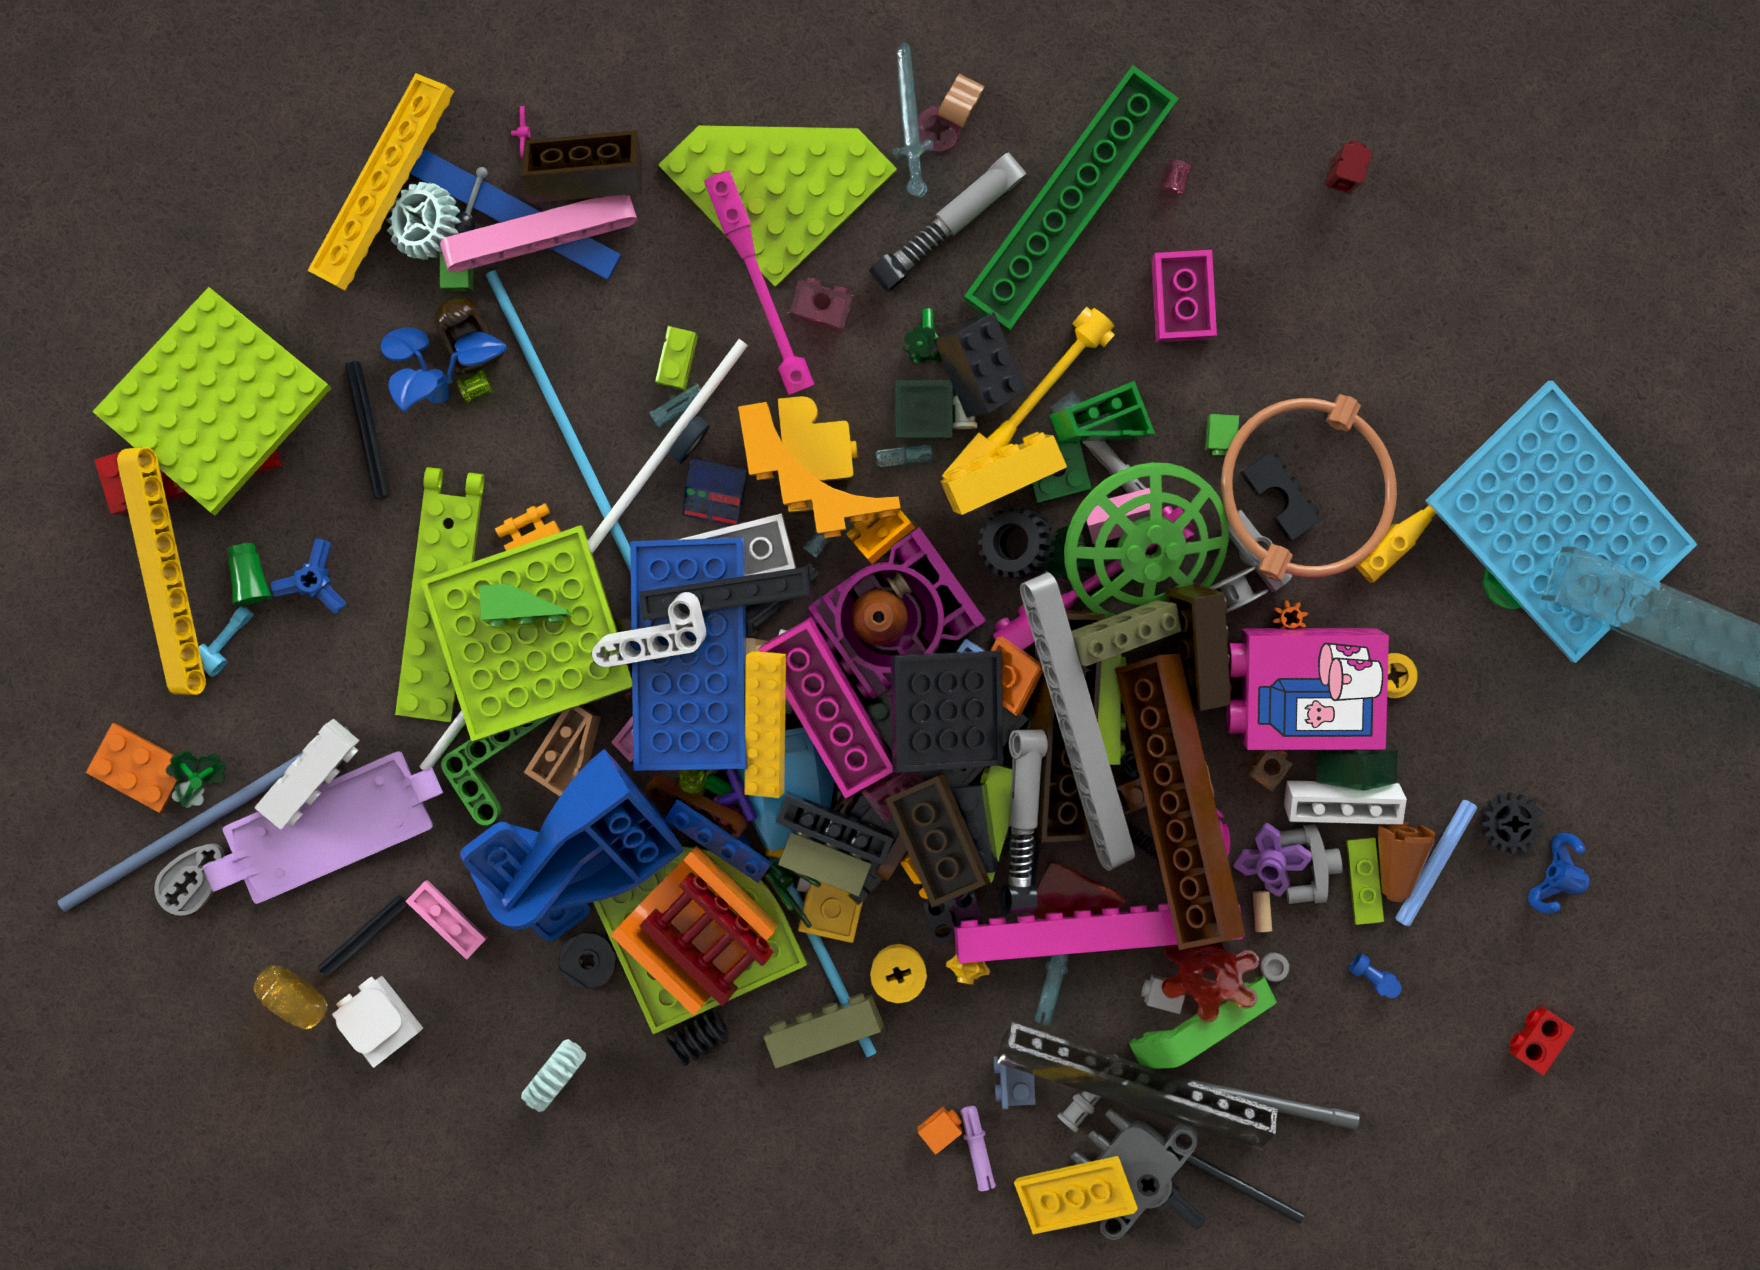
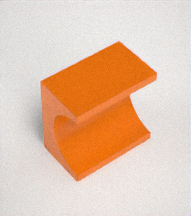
M698 845L611 933V936L693 1016L702 1008L711 995L639 927L655 908L660 913H664L684 892L679 887V884L692 872L695 876L702 878L707 887L716 896L725 900L728 908L738 917L743 918L758 937H762L767 941L778 925ZM692 900L671 923L681 933H685L705 911ZM713 920L692 941V944L702 953H705L726 931ZM734 940L713 961V964L722 973H726L746 951Z

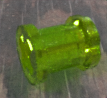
M483 369L479 371L478 375L464 381L462 379L457 380L458 387L466 403H470L472 398L483 393H493V388Z

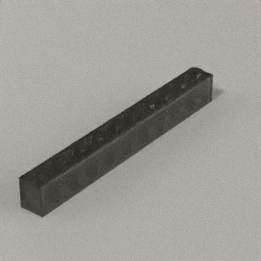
M1013 1022L1001 1038L997 1059L999 1064L1260 1149L1276 1133L1277 1109Z

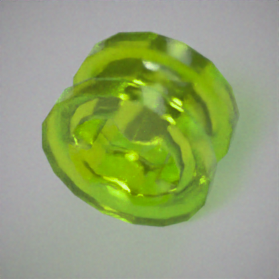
M681 770L680 788L687 793L700 792L704 787V770Z

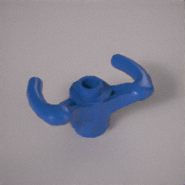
M1557 833L1554 835L1550 842L1554 857L1552 864L1547 868L1546 878L1543 883L1529 891L1528 902L1540 913L1551 914L1561 909L1558 902L1544 903L1542 899L1560 892H1566L1571 895L1575 893L1582 894L1589 886L1588 874L1584 873V869L1574 866L1565 846L1566 843L1571 845L1577 854L1585 852L1582 841L1573 834Z

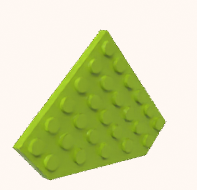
M698 126L658 164L723 234L724 231L704 180L716 174L731 171L752 225L751 232L755 248V258L761 273L775 288L897 171L896 167L858 128Z

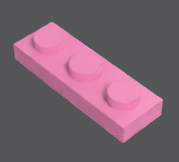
M428 880L424 881L405 901L466 960L488 938Z

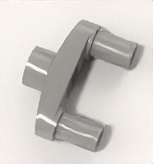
M1315 824L1303 825V828L1280 831L1281 847L1296 844L1306 845V848L1312 853L1311 859L1313 861V866H1311L1313 881L1309 885L1288 887L1286 889L1288 904L1314 901V904L1327 902L1328 875L1342 873V860L1339 848L1325 850Z

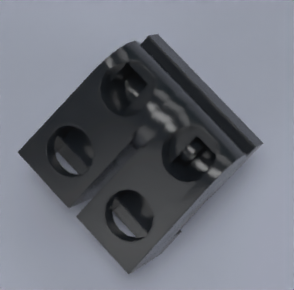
M974 890L934 907H931L928 899L922 898L933 945L955 940V925L952 912L955 913L958 926H961V921L978 920V925L984 924ZM950 927L949 932L944 935L935 933L937 930Z

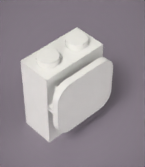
M371 976L358 986L361 990L360 993L355 997L348 994L336 1004L339 1009L332 1014L341 1033L356 1051L365 1056L373 1068L423 1029L383 976L376 980Z

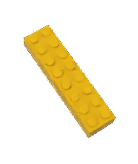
M751 651L746 655L745 742L748 769H745V795L780 798L784 794L786 654Z

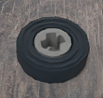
M699 416L694 418L678 436L668 455L679 464L684 462L705 437L710 425Z

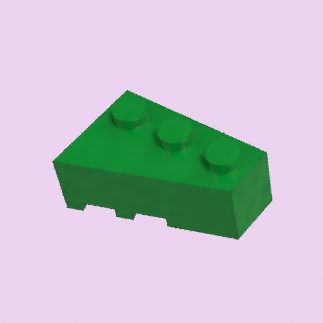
M1135 381L1050 415L1060 442L1136 440L1155 434Z

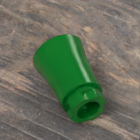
M243 543L228 547L229 559L227 561L232 585V605H249L271 599L272 595L266 583L255 545L253 543Z

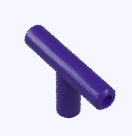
M726 769L725 772L734 791L718 797L716 802L724 806L739 802L746 821L750 822L756 819L757 815L749 796L745 795V787L737 769Z

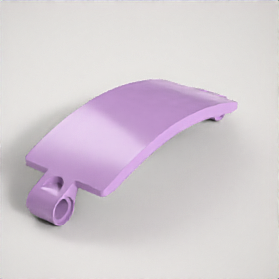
M398 751L335 778L330 784H322L317 789L321 794L311 805L305 803L299 811L303 815L292 827L287 824L280 830L260 812L224 826L223 832L232 854L203 865V870L212 891L215 892L244 879L253 902L257 904L431 829L433 823L423 802L443 793L433 768L430 767L411 775L402 752Z

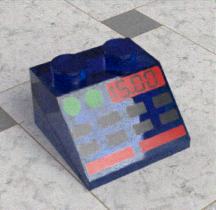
M691 458L685 486L682 515L731 526L738 525L749 471Z

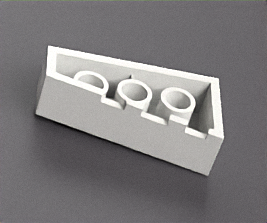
M334 719L321 728L318 732L320 735H317L304 748L303 754L284 772L285 775L271 787L255 806L257 811L280 830L287 824L292 827L303 815L299 811L305 803L311 805L321 794L317 789L325 781L327 784H330L340 771L336 767L342 760L348 763L358 751L355 746L360 740Z

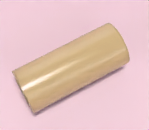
M1267 890L1253 891L1255 932L1272 931L1270 892Z

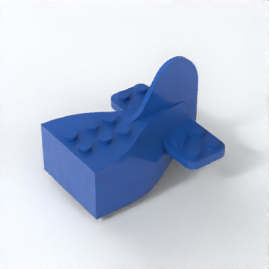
M604 749L591 759L568 784L548 814L540 832L506 822H499L467 844L461 850L460 858L465 867L470 871L489 912L500 924L514 930L531 927L544 940L553 941L589 915L590 907L588 903L608 899L635 888L683 853L684 849L669 824L664 820L665 818L659 808Z

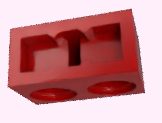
M1539 1005L1537 1010L1533 1009L1527 1015L1525 1020L1527 1025L1521 1033L1517 1032L1512 1037L1509 1044L1511 1048L1508 1052L1544 1076L1575 1028ZM1551 1020V1030L1543 1033L1542 1025L1546 1021ZM1531 1044H1536V1052L1532 1056H1526L1527 1047Z

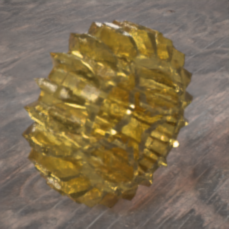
M270 965L257 977V981L253 985L257 999L261 1000L262 1005L268 1007L269 1011L275 1013L277 1017L284 1019L285 1022H290L302 1029H312L325 1016L328 1004L324 996L296 973L290 972L287 968L283 969L281 966Z

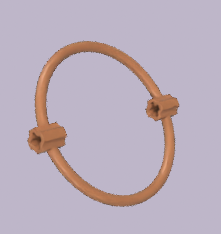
M1340 394L1336 397L1334 403L1314 398H1297L1281 401L1256 413L1240 428L1233 438L1222 468L1221 493L1223 505L1230 525L1237 537L1254 556L1261 560L1257 569L1261 575L1280 581L1284 573L1302 577H1324L1338 574L1361 563L1378 547L1391 525L1396 507L1397 482L1395 470L1390 455L1380 437L1366 421L1357 415L1361 405L1356 399ZM1312 409L1329 413L1326 419L1329 426L1346 432L1350 430L1351 426L1355 427L1370 443L1381 464L1385 481V503L1379 524L1370 539L1358 551L1338 562L1321 566H1304L1290 563L1293 554L1288 549L1270 544L1267 550H1265L1247 531L1237 512L1233 495V471L1239 451L1249 435L1259 425L1283 412Z

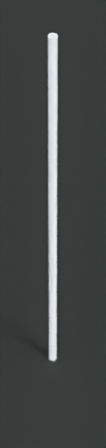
M738 339L590 537L588 543L592 554L670 451L678 436L694 419L748 345L742 340ZM462 710L420 765L423 771L434 767L466 724Z

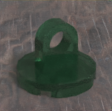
M1068 526L1059 528L1056 531L1058 533L1055 536L1056 541H1051V546L1056 547L1055 553L1050 552L1048 556L1052 558L1050 564L1045 563L1043 565L1046 573H1050L1058 583L1069 580L1064 558ZM1082 533L1078 540V547H1085ZM1077 558V569L1095 571L1094 559Z

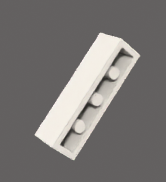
M1287 781L1284 807L1290 822L1403 825L1407 799L1398 783Z

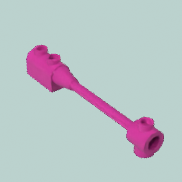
M725 171L704 180L724 234L728 236L740 257L745 261L784 359L778 370L788 395L815 385L805 359L793 354L755 258V248L751 232L752 225L731 171Z
M1171 506L1162 509V516L1170 519L1172 522H1175L1183 513L1180 507H1177L1175 510ZM1191 521L1182 530L1186 543L1191 542L1196 536L1193 533L1195 529ZM1157 544L1149 545L1145 553L1156 547ZM1117 559L1106 566L1105 570L1110 578L1121 571L1122 567ZM1097 574L1082 583L1087 593L1101 584ZM1074 589L1069 593L1061 594L1065 610H1069L1074 605V602L1080 599ZM1023 604L1017 610L1020 615L1011 622L1008 618H1004L994 625L997 632L992 634L995 640L997 637L1003 636L1024 652L1030 654L1035 650V641Z

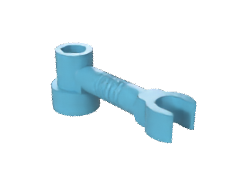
M241 606L235 611L229 624L209 647L205 644L199 646L203 670L211 677L216 676L227 664V660L220 654V650L253 617L254 614L246 607L243 608Z

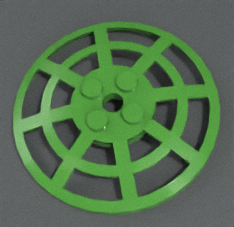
M1152 462L1135 465L1115 473L1095 487L1083 500L1074 514L1067 531L1064 547L1065 567L1068 579L1075 593L1092 611L1104 614V618L1115 615L1099 606L1100 603L1112 595L1126 603L1140 606L1157 600L1166 601V592L1154 596L1156 583L1171 577L1178 584L1176 587L1194 584L1192 581L1201 570L1207 551L1219 548L1213 568L1201 584V586L1209 588L1218 575L1227 552L1229 524L1225 508L1211 485L1198 474L1182 466ZM1161 475L1183 478L1197 485L1200 491L1191 503L1178 495L1163 493ZM1149 476L1150 493L1132 498L1119 508L1107 497L1109 493L1121 485ZM1208 497L1214 503L1221 521V536L1208 539L1205 521L1199 513L1200 508ZM1162 502L1177 505L1185 511L1175 522H1172L1170 519L1162 516ZM1150 503V516L1142 517L1134 522L1126 516L1133 509ZM1099 505L1109 515V518L1099 531L1095 547H1078V540L1083 526L1093 509ZM1194 519L1199 530L1200 541L1186 543L1182 530ZM1118 524L1124 532L1120 537L1117 548H1105L1110 532ZM1149 545H1158V548L1154 554H1145L1146 549ZM1199 553L1195 565L1186 576L1179 569L1186 554ZM1077 558L1094 559L1096 574L1104 588L1091 597L1087 594L1080 581L1077 570ZM1104 559H1118L1120 566L1124 570L1112 582L1106 573ZM1132 579L1144 583L1142 597L1126 594L1120 589Z

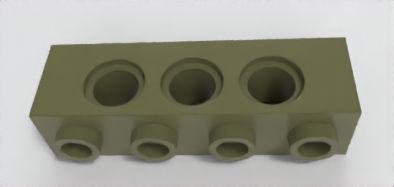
M1157 600L1071 632L1082 666H1088L1180 632L1181 626L1176 604Z

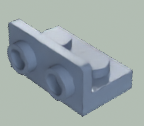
M999 1048V1056H994V1073H1000V1084L995 1085L996 1102H1001L1002 1109H1008V1106L1036 1105L1033 1048Z

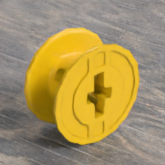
M903 944L889 945L882 949L874 958L870 973L872 986L877 994L886 1001L893 1003L909 1002L917 997L924 988L927 978L925 964L919 952ZM895 967H899L901 971L910 968V971L903 973L902 979H898L897 976L887 978V975L894 973Z

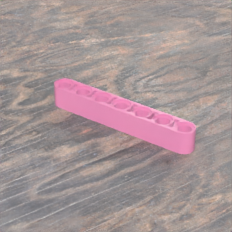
M630 195L592 198L449 236L440 242V247L447 270L449 272H460L625 228L634 224L637 221V216Z

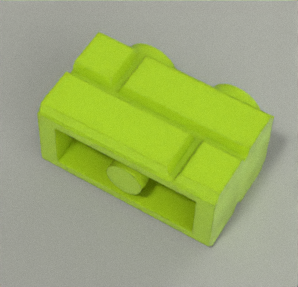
M668 326L665 337L667 342H664L655 382L658 385L686 391L698 335L692 331Z

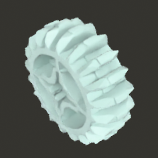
M419 182L418 185L410 184L409 191L406 189L401 190L402 197L396 198L395 207L390 209L392 217L386 220L392 226L387 232L392 235L391 241L397 245V249L407 254V256L422 260H428L429 257L437 258L438 251L442 253L440 242L453 234H459L454 227L461 223L455 217L460 210L454 206L456 200L450 196L447 190L440 188V186L425 182Z
M569 1039L564 1040L522 1092L521 1098L532 1109L534 1108L538 1112L544 1111L585 1060L586 1053L578 1044L573 1043Z

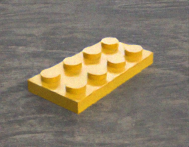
M1119 1156L1023 1176L1014 1181L1033 1234L1135 1214L1138 1209Z

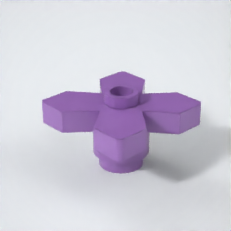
M1265 823L1256 833L1255 840L1258 849H1243L1235 859L1234 868L1246 876L1258 874L1260 879L1265 882V888L1280 897L1290 884L1287 870L1302 871L1311 861L1312 853L1300 844L1281 847L1280 831L1269 823Z

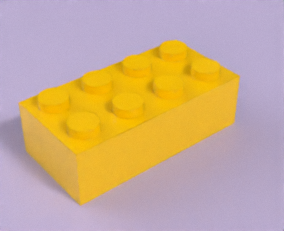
M1035 432L1022 438L1024 443L1020 445H1013L1011 443L997 449L998 455L994 457L984 455L971 461L972 467L967 469L958 467L946 472V478L940 482L953 511L963 515L1066 468V463L1054 436L1046 435L1044 432Z

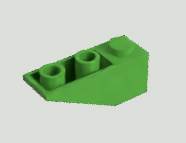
M510 584L479 586L481 620L490 623V627L507 626V621H518V625L536 624L535 619H547V623L564 622V617H572V612Z

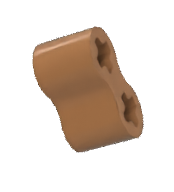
M959 73L950 91L944 98L938 115L963 128L977 105L985 86Z

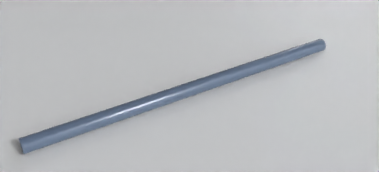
M303 752L59 899V907L64 912H67L270 789L285 775L284 772Z

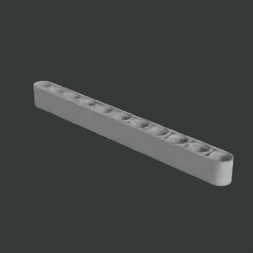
M1044 573L1020 585V593L1097 857L1101 865L1107 871H1111L1134 859L1135 852L1060 590L1055 578L1050 573Z

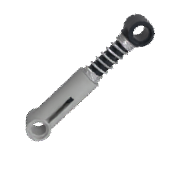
M1009 152L1004 154L985 174L936 214L937 218L932 221V225L926 226L925 231H920L919 236H914V241H908L909 245L903 246L902 251L898 250L895 254L888 253L869 269V272L887 293L890 292L908 276L907 271L914 266L916 260L920 261L922 255L926 256L928 250L932 251L931 248L934 245L938 246L937 242L940 240L944 241L943 237H948L950 234L955 236L1005 192H1009L1021 182L1027 173Z
M1013 730L1009 738V750L1013 757L1009 826L1012 827L1011 833L1014 834V839L1011 840L1014 842L1013 847H1011L1013 854L1010 855L1013 859L1009 863L1012 865V869L1009 870L1012 873L1009 875V882L1002 886L999 895L1001 909L1006 914L1034 912L1038 903L1035 886L1030 884L1031 875L1029 871L1032 868L1029 864L1032 862L1030 856L1033 854L1030 848L1033 847L1031 840L1034 837L1031 834L1034 833L1033 830L1038 825L1042 758L1046 755L1048 747L1047 736L1043 730Z

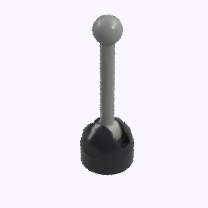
M479 167L476 170L477 179L466 211L455 216L461 221V223L454 227L459 232L464 233L475 229V221L471 216V211L481 182L488 174L484 167Z

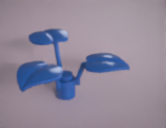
M411 327L399 328L389 332L383 337L381 342L382 354L387 359L400 362L406 361L415 355L422 368L417 370V372L412 369L399 370L389 380L391 397L403 412H406L412 405L425 398H428L432 403L447 401L450 397L448 384L453 382L452 375L457 359L463 366H475L485 363L507 350L503 342L490 334L483 332L468 333L456 341L455 349L457 352L452 354L448 373L445 375L439 369L428 371L423 356L419 352L429 346V339L423 331Z

